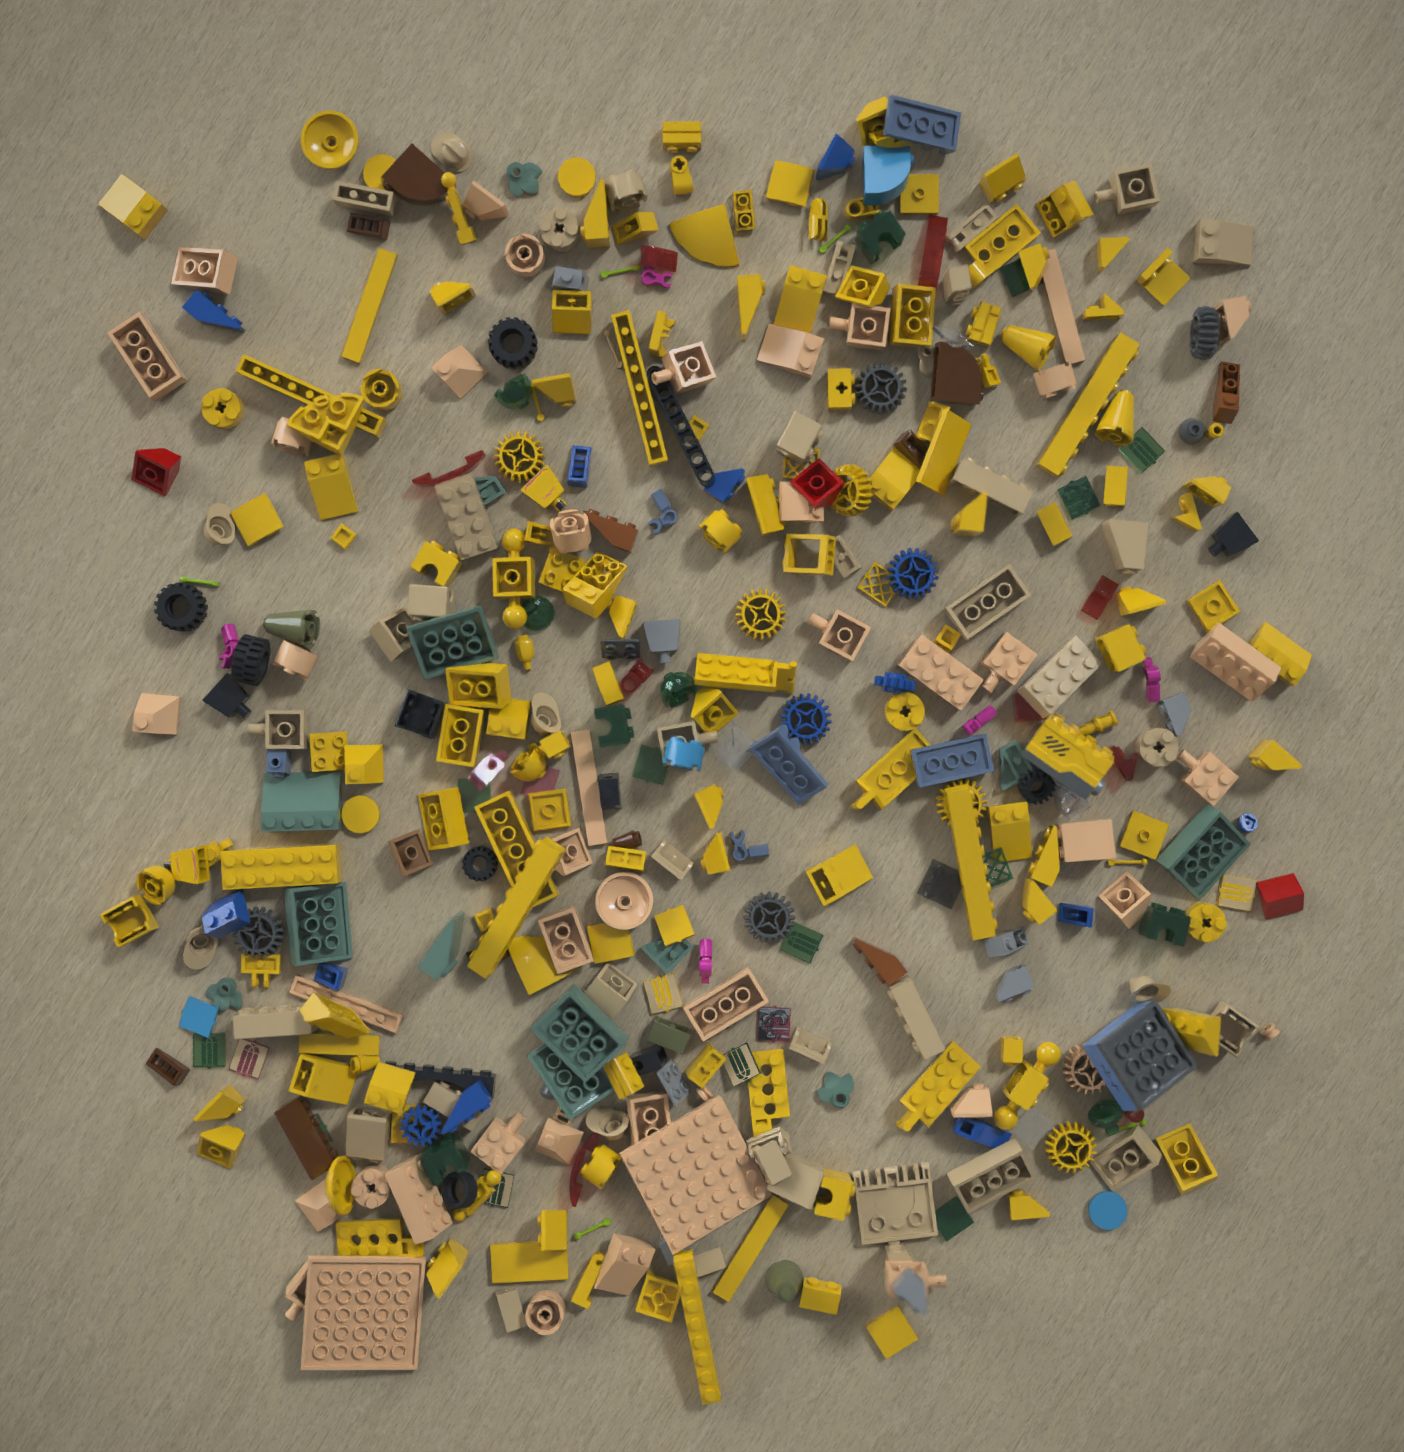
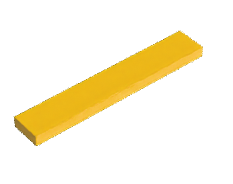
M381 248L378 249L341 355L342 358L361 364L398 257L397 254Z
M772 1193V1196H770L714 1287V1294L730 1302L789 1206L788 1202Z

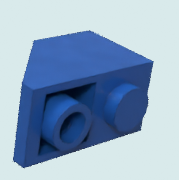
M740 468L715 473L716 480L714 485L708 488L705 487L704 492L722 504L725 501L729 502L735 494L733 492L735 486H740L746 478L744 476L745 470Z

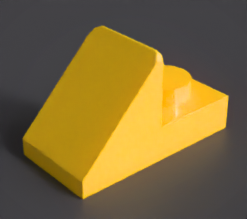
M1103 293L1100 297L1101 308L1099 306L1087 307L1082 313V321L1121 319L1125 315V311L1107 294Z
M1192 492L1181 495L1179 506L1181 511H1184V514L1173 517L1171 520L1193 532L1201 530L1202 527Z

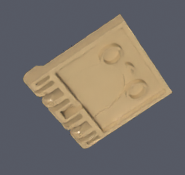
M929 1162L921 1163L923 1178H920L918 1163L913 1164L915 1179H908L906 1165H901L903 1180H899L897 1166L884 1167L885 1182L883 1183L881 1181L880 1168H875L877 1180L875 1184H870L868 1169L863 1170L865 1185H862L860 1170L852 1171L862 1245L938 1236Z

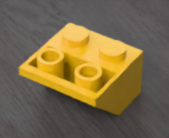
M1076 181L1061 185L1035 204L1053 238L1079 225L1093 215Z
M553 290V333L591 334L593 302L591 291Z
M541 1210V1214L538 1215V1226L541 1227V1234H538V1247L541 1246V1251L568 1250V1210Z

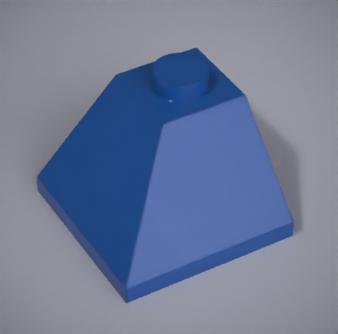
M835 134L817 168V180L844 173L847 167H852L856 159L854 157L855 150L838 134Z

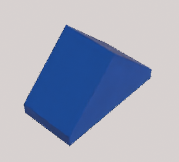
M1060 903L1058 922L1092 928L1094 908L1087 905Z
M326 962L319 963L314 980L338 991L344 987L348 968Z

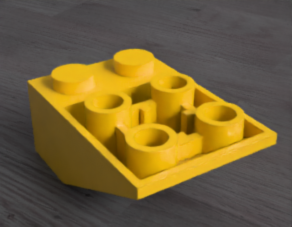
M597 551L562 589L566 604L597 619L609 605L628 566Z
M856 844L805 870L823 906L841 898L873 878Z
M301 1053L288 1091L309 1098L348 1105L357 1073H353L348 1064L313 1053Z

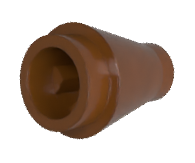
M632 830L612 839L614 847L638 849L639 846H642L639 831L635 832Z

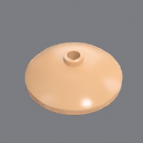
M619 872L606 878L599 886L595 899L596 909L601 919L610 927L619 930L633 929L640 926L649 917L653 908L652 891L647 882L640 876L630 872ZM624 899L629 901L627 906L622 905Z

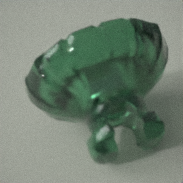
M538 595L535 598L526 599L521 605L527 613V621L524 627L531 631L547 629L554 620V606L543 596Z
M1111 1099L1103 1100L1092 1106L1088 1112V1119L1093 1126L1105 1128L1107 1134L1114 1135L1119 1131L1117 1123L1122 1119L1124 1111L1117 1101Z

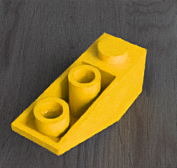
M1051 824L1050 827H1046L1043 833L1045 839L1042 845H1038L1035 852L1037 857L1034 862L1030 863L1027 872L1029 873L1028 877L1053 887L1060 871L1057 826Z

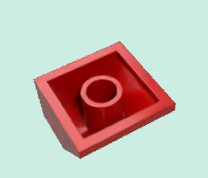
M165 448L136 450L131 480L166 497L179 472L181 456Z

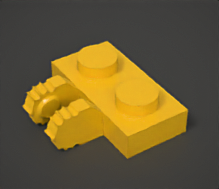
M242 953L241 973H252L253 988L258 987V973L264 974L263 985L265 988H269L270 974L281 973V954H270L268 957L262 954L263 958H259L257 953L255 958H252L251 953L247 956Z

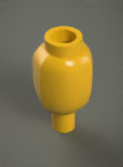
M528 634L516 636L517 640L514 643L516 656L519 661L523 662L524 670L532 669L531 661L534 658L533 641L528 638Z

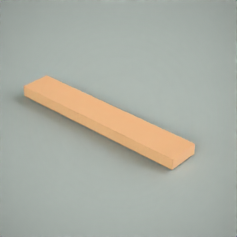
M1056 249L1048 251L1050 258L1047 259L1049 265L1042 280L1064 362L1071 361L1072 365L1085 361Z
M590 729L571 732L588 846L608 843L603 810L600 804Z
M295 975L289 991L290 994L306 1000L315 992L353 1009L362 1021L395 1034L404 1016L398 1012L340 990H334L300 975Z

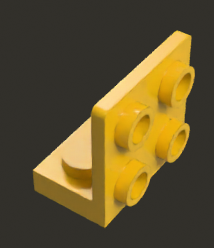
M1168 247L1136 279L1162 306H1165L1190 280V277L1169 258L1173 252Z

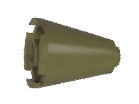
M315 610L269 614L264 619L263 627L269 634L304 648H312L315 643H312L314 638L318 639L320 619L315 616V613H317Z
M781 1260L773 1263L768 1268L765 1276L767 1289L781 1301H791L803 1286L801 1269L790 1260Z

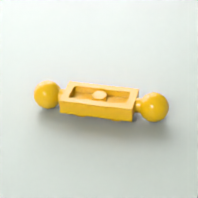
M491 1170L487 1173L486 1177L482 1176L476 1181L478 1192L475 1202L470 1207L454 1209L452 1212L454 1220L461 1222L467 1218V1214L468 1216L473 1215L496 1191L493 1186L501 1181V1175L498 1171Z

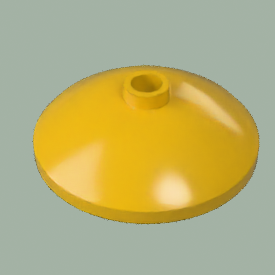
M327 110L316 113L303 126L301 132L302 150L308 160L320 168H340L353 159L358 149V131L354 123L340 112ZM331 141H335L334 146H329Z
M338 1156L332 1162L324 1183L327 1200L333 1211L338 1215H347L352 1210L355 1202L351 1189L356 1172L352 1161L347 1156Z

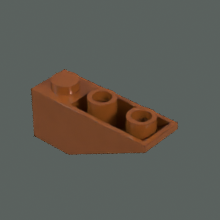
M1223 361L1220 363L1213 403V421L1232 424L1239 411L1240 364Z
M589 509L588 512L583 511V514L587 515L588 520L613 547L629 553L632 552L639 532L635 529L636 525L625 522V524L618 523L617 518L609 515L606 518L599 516L600 512Z
M857 937L853 938L856 942L853 946L859 954L863 952L866 955L865 962L871 969L876 968L879 972L876 976L882 984L886 982L890 986L907 973L894 954Z

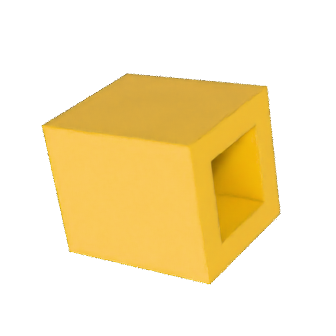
M1001 1036L1000 1059L1002 1062H1005V1065L1017 1066V1063H1022L1023 1039L1021 1037Z

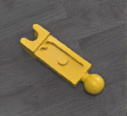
M446 172L442 175L441 182L448 189L446 201L454 212L452 219L454 225L459 228L456 233L460 245L475 241L477 238L473 226L469 227L458 190L455 188L456 177L453 173Z

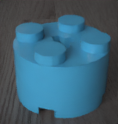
M672 736L671 740H667L662 764L666 765L667 762H671V767L691 771L693 767H697V771H701L705 748L702 747V742L691 740L690 743L683 742L682 738Z

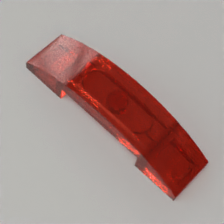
M928 216L917 286L933 287L937 290L946 238L947 217Z
M483 450L465 457L467 461L465 466L433 478L432 474L428 472L412 479V482L416 486L435 487L438 483L471 473L484 460L486 454Z
M592 1132L580 1147L572 1167L569 1191L573 1207L577 1205L583 1184L577 1183L576 1180L585 1151H594L599 1136L595 1132Z

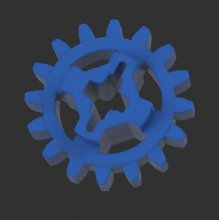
M885 672L884 677L875 676L873 685L882 686V691L901 694L905 690L915 691L916 682L907 680L908 675Z
M417 1104L416 1109L411 1106L409 1112L405 1111L403 1114L405 1118L400 1120V1123L404 1124L400 1127V1130L405 1131L402 1137L409 1138L407 1143L414 1141L415 1147L418 1143H421L422 1147H424L426 1141L432 1144V1138L437 1139L439 1136L436 1132H441L442 1130L441 1127H438L442 1120H437L440 1114H434L433 1108L428 1110L427 1104L423 1108H421L420 1104ZM415 1114V1121L409 1123L410 1117ZM419 1121L422 1125H425L423 1129H421V1126H417ZM433 1128L432 1133L427 1136V1129Z

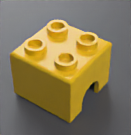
M433 540L431 543L424 542L410 566L411 569L425 575L429 568L437 567L438 575L434 582L440 586L450 588L463 566V563L460 562V556L450 550L445 553L443 551L444 547Z
M1130 624L1119 626L1095 638L1110 672H1120L1146 659V649L1142 643L1139 644L1136 638L1138 637L1137 630L1134 626L1131 627Z
M142 894L135 895L100 914L104 924H108L115 935L113 941L117 948L126 946L159 928Z
M823 1168L824 1175L820 1187L827 1188L830 1192L825 1196L816 1195L813 1203L815 1215L844 1221L845 1216L850 1214L851 1204H849V1198L853 1197L855 1193L854 1181L851 1180L850 1175L847 1173Z

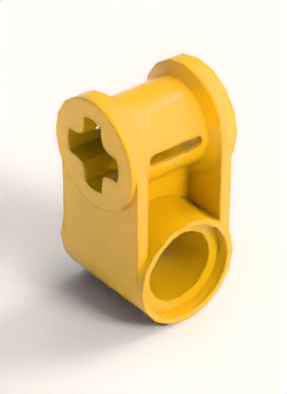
M675 156L671 160L670 166L674 196L693 193V183L689 173L688 162L683 156ZM676 163H680V166H682L681 170H678Z
M864 197L851 200L847 204L844 214L847 220L854 222L878 217L883 214V210L880 209L879 205H864ZM855 207L859 213L852 214L849 208Z

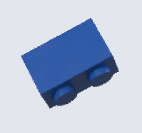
M238 889L208 906L202 916L206 935L221 939L250 924L243 889Z

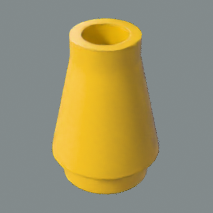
M355 1055V1057L350 1059L351 1071L361 1074L376 1068L380 1058L379 1056Z

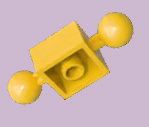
M511 528L504 532L501 539L502 546L508 551V558H492L493 597L497 600L509 599V606L503 612V621L507 627L519 629L527 621V612L520 606V599L535 598V560L532 557H520V551L526 544L525 535L521 530ZM514 575L518 577L515 582L511 581Z
M1049 1041L1040 1044L1036 1051L1038 1060L1034 1066L1023 1059L1003 1089L1004 1094L1011 1101L1007 1106L997 1108L994 1113V1123L999 1129L1005 1131L1013 1129L1018 1123L1017 1111L1019 1108L1022 1107L1028 1111L1029 1108H1033L1038 1101L1037 1096L1040 1092H1044L1049 1084L1047 1082L1049 1078L1043 1072L1047 1066L1056 1065L1061 1058V1050L1057 1044Z

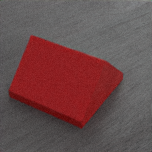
M820 458L790 481V484L814 508L831 506L844 486V482Z
M1294 873L1256 882L1266 920L1303 910L1304 892Z

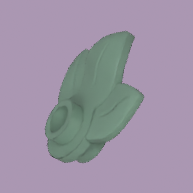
M518 162L511 163L506 173L510 179L508 187L512 195L518 198L523 191L537 194L539 185L536 177L542 173L541 168L530 162L523 165ZM514 169H518L520 171V174L518 176L514 175Z
M222 978L218 983L211 984L207 988L206 996L214 999L213 1005L219 1007L218 1013L224 1012L229 1006L238 1010L241 1009L242 995L236 990V982L232 978Z
M827 1072L824 1078L825 1087L817 1090L818 1096L822 1101L831 1102L837 1108L846 1107L850 1101L849 1094L854 1089L852 1076L848 1073L840 1079L835 1073ZM843 1095L844 1099L842 1101H838L837 1096Z

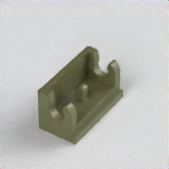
M656 1016L647 1041L683 1054L692 1029Z

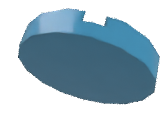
M1101 1191L1091 1198L1088 1205V1213L1092 1222L1097 1227L1104 1230H1113L1125 1221L1127 1205L1118 1193Z

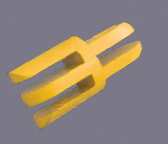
M816 198L810 205L808 239L826 242L828 236V204L824 199Z

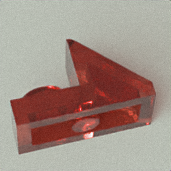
M1110 745L1108 748L1113 751L1112 755L1115 756V766L1126 781L1133 780L1138 752H1134L1124 759L1123 756L1125 755L1121 748Z

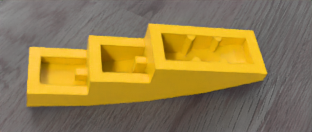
M331 1032L300 1034L298 1052L333 1055H379L380 1036L363 1035L348 1039L343 1036L337 1037Z

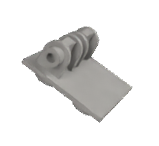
M670 1059L662 1069H659L657 1075L676 1107L690 1093L687 1082L680 1074L679 1067L674 1063L673 1059Z

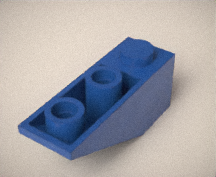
M196 290L182 306L184 310L202 324L239 332L245 331L241 327L243 323L235 316L230 318L226 315L228 310L222 305H214L211 302L213 298L205 291L201 294Z
M481 1080L463 1091L441 1131L442 1135L446 1132L451 1134L459 1128V1123L462 1121L465 1123L469 1122L475 1117L474 1113L479 1110L482 1113L491 1106L489 1103H491L493 1098Z
M956 1117L951 1127L954 1133L993 1148L1009 1141L1012 1135L1010 1132L1001 1130L975 1117Z

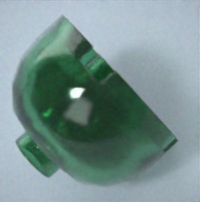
M524 373L506 382L502 391L499 388L494 393L495 398L503 407L507 409L518 407L521 410L529 404L528 400L532 396L533 387L530 379Z
M669 672L664 676L659 691L660 697L667 708L668 706L675 708L689 700L687 696L691 693L695 695L698 691V685H694L695 680L685 672Z

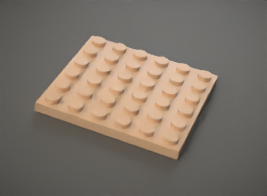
M721 1095L715 1096L619 1153L673 1255L772 1196L771 1192L766 1189L767 1184L764 1183L765 1180L754 1159H751L749 1149Z
M308 1255L301 1370H417L426 1257Z

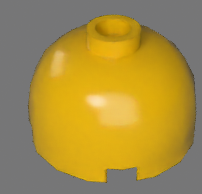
M535 743L527 746L529 750L526 753L521 751L510 767L513 769L510 773L521 781L530 782L537 778L541 779L546 773L547 757L543 756L539 746Z
M154 865L147 867L136 877L138 890H143L145 893L143 897L151 904L160 905L167 901L175 891L174 877L163 866Z

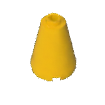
M1009 325L1008 328L1004 327L1000 335L1004 345L1032 368L1039 371L1048 360V354L1050 350H1053L1057 338L1050 333Z
M1120 390L1116 392L1100 420L1095 436L1102 442L1106 443L1107 440L1113 441L1112 445L1127 446L1133 442L1134 396L1130 391Z

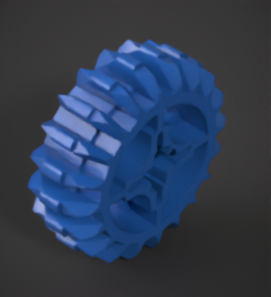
M908 548L907 554L904 550H901V557L895 554L894 558L897 562L891 560L889 563L894 567L887 568L888 572H892V575H888L887 579L893 578V582H890L889 586L896 585L893 592L901 590L899 596L903 597L906 593V599L908 600L912 594L914 600L918 599V593L922 598L925 597L924 590L927 593H931L932 591L929 586L936 587L932 580H938L939 578L933 575V573L939 572V569H933L932 567L937 564L936 561L929 562L932 559V555L925 558V550L919 555V548H915L914 553L911 548ZM908 558L906 571L898 573L901 563ZM914 558L921 561L926 569L918 568ZM911 569L916 573L921 572L914 576L915 579H913V576L904 575L911 572ZM927 575L924 585L918 589L919 578ZM899 579H907L912 589L906 588Z
M801 693L799 694L800 700L793 696V704L790 701L786 702L790 707L789 709L786 707L782 708L787 714L780 715L781 718H786V721L780 724H787L788 731L791 732L788 735L789 739L795 735V738L802 739V745L805 744V739H808V743L811 745L813 743L812 738L819 742L820 739L817 735L826 736L822 730H830L825 724L832 723L831 720H826V716H831L832 714L825 713L824 710H827L829 706H821L824 703L823 699L818 703L816 702L818 699L817 695L811 700L810 693H807V699H804ZM810 703L814 707L808 712H803L797 705ZM792 710L799 718L794 728H792L790 723ZM818 710L822 716L820 727L813 721V716ZM813 711L810 715L813 726L805 722L799 727L802 719L798 712L806 716ZM804 726H809L815 731L810 735L797 733Z

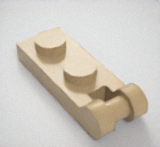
M986 203L947 235L945 240L953 245V250L956 253H959L970 241L999 217ZM959 234L964 238L961 242L956 238Z
M837 241L823 293L836 295L849 271L856 245L850 244L849 246L843 244V241ZM840 251L848 253L847 257L840 256Z

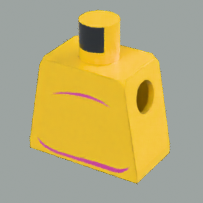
M547 464L520 489L526 496L545 510H548L553 505L558 512H561L568 505L561 498L566 491Z
M207 845L172 852L170 859L165 861L164 867L172 871L174 880L193 884L210 881Z

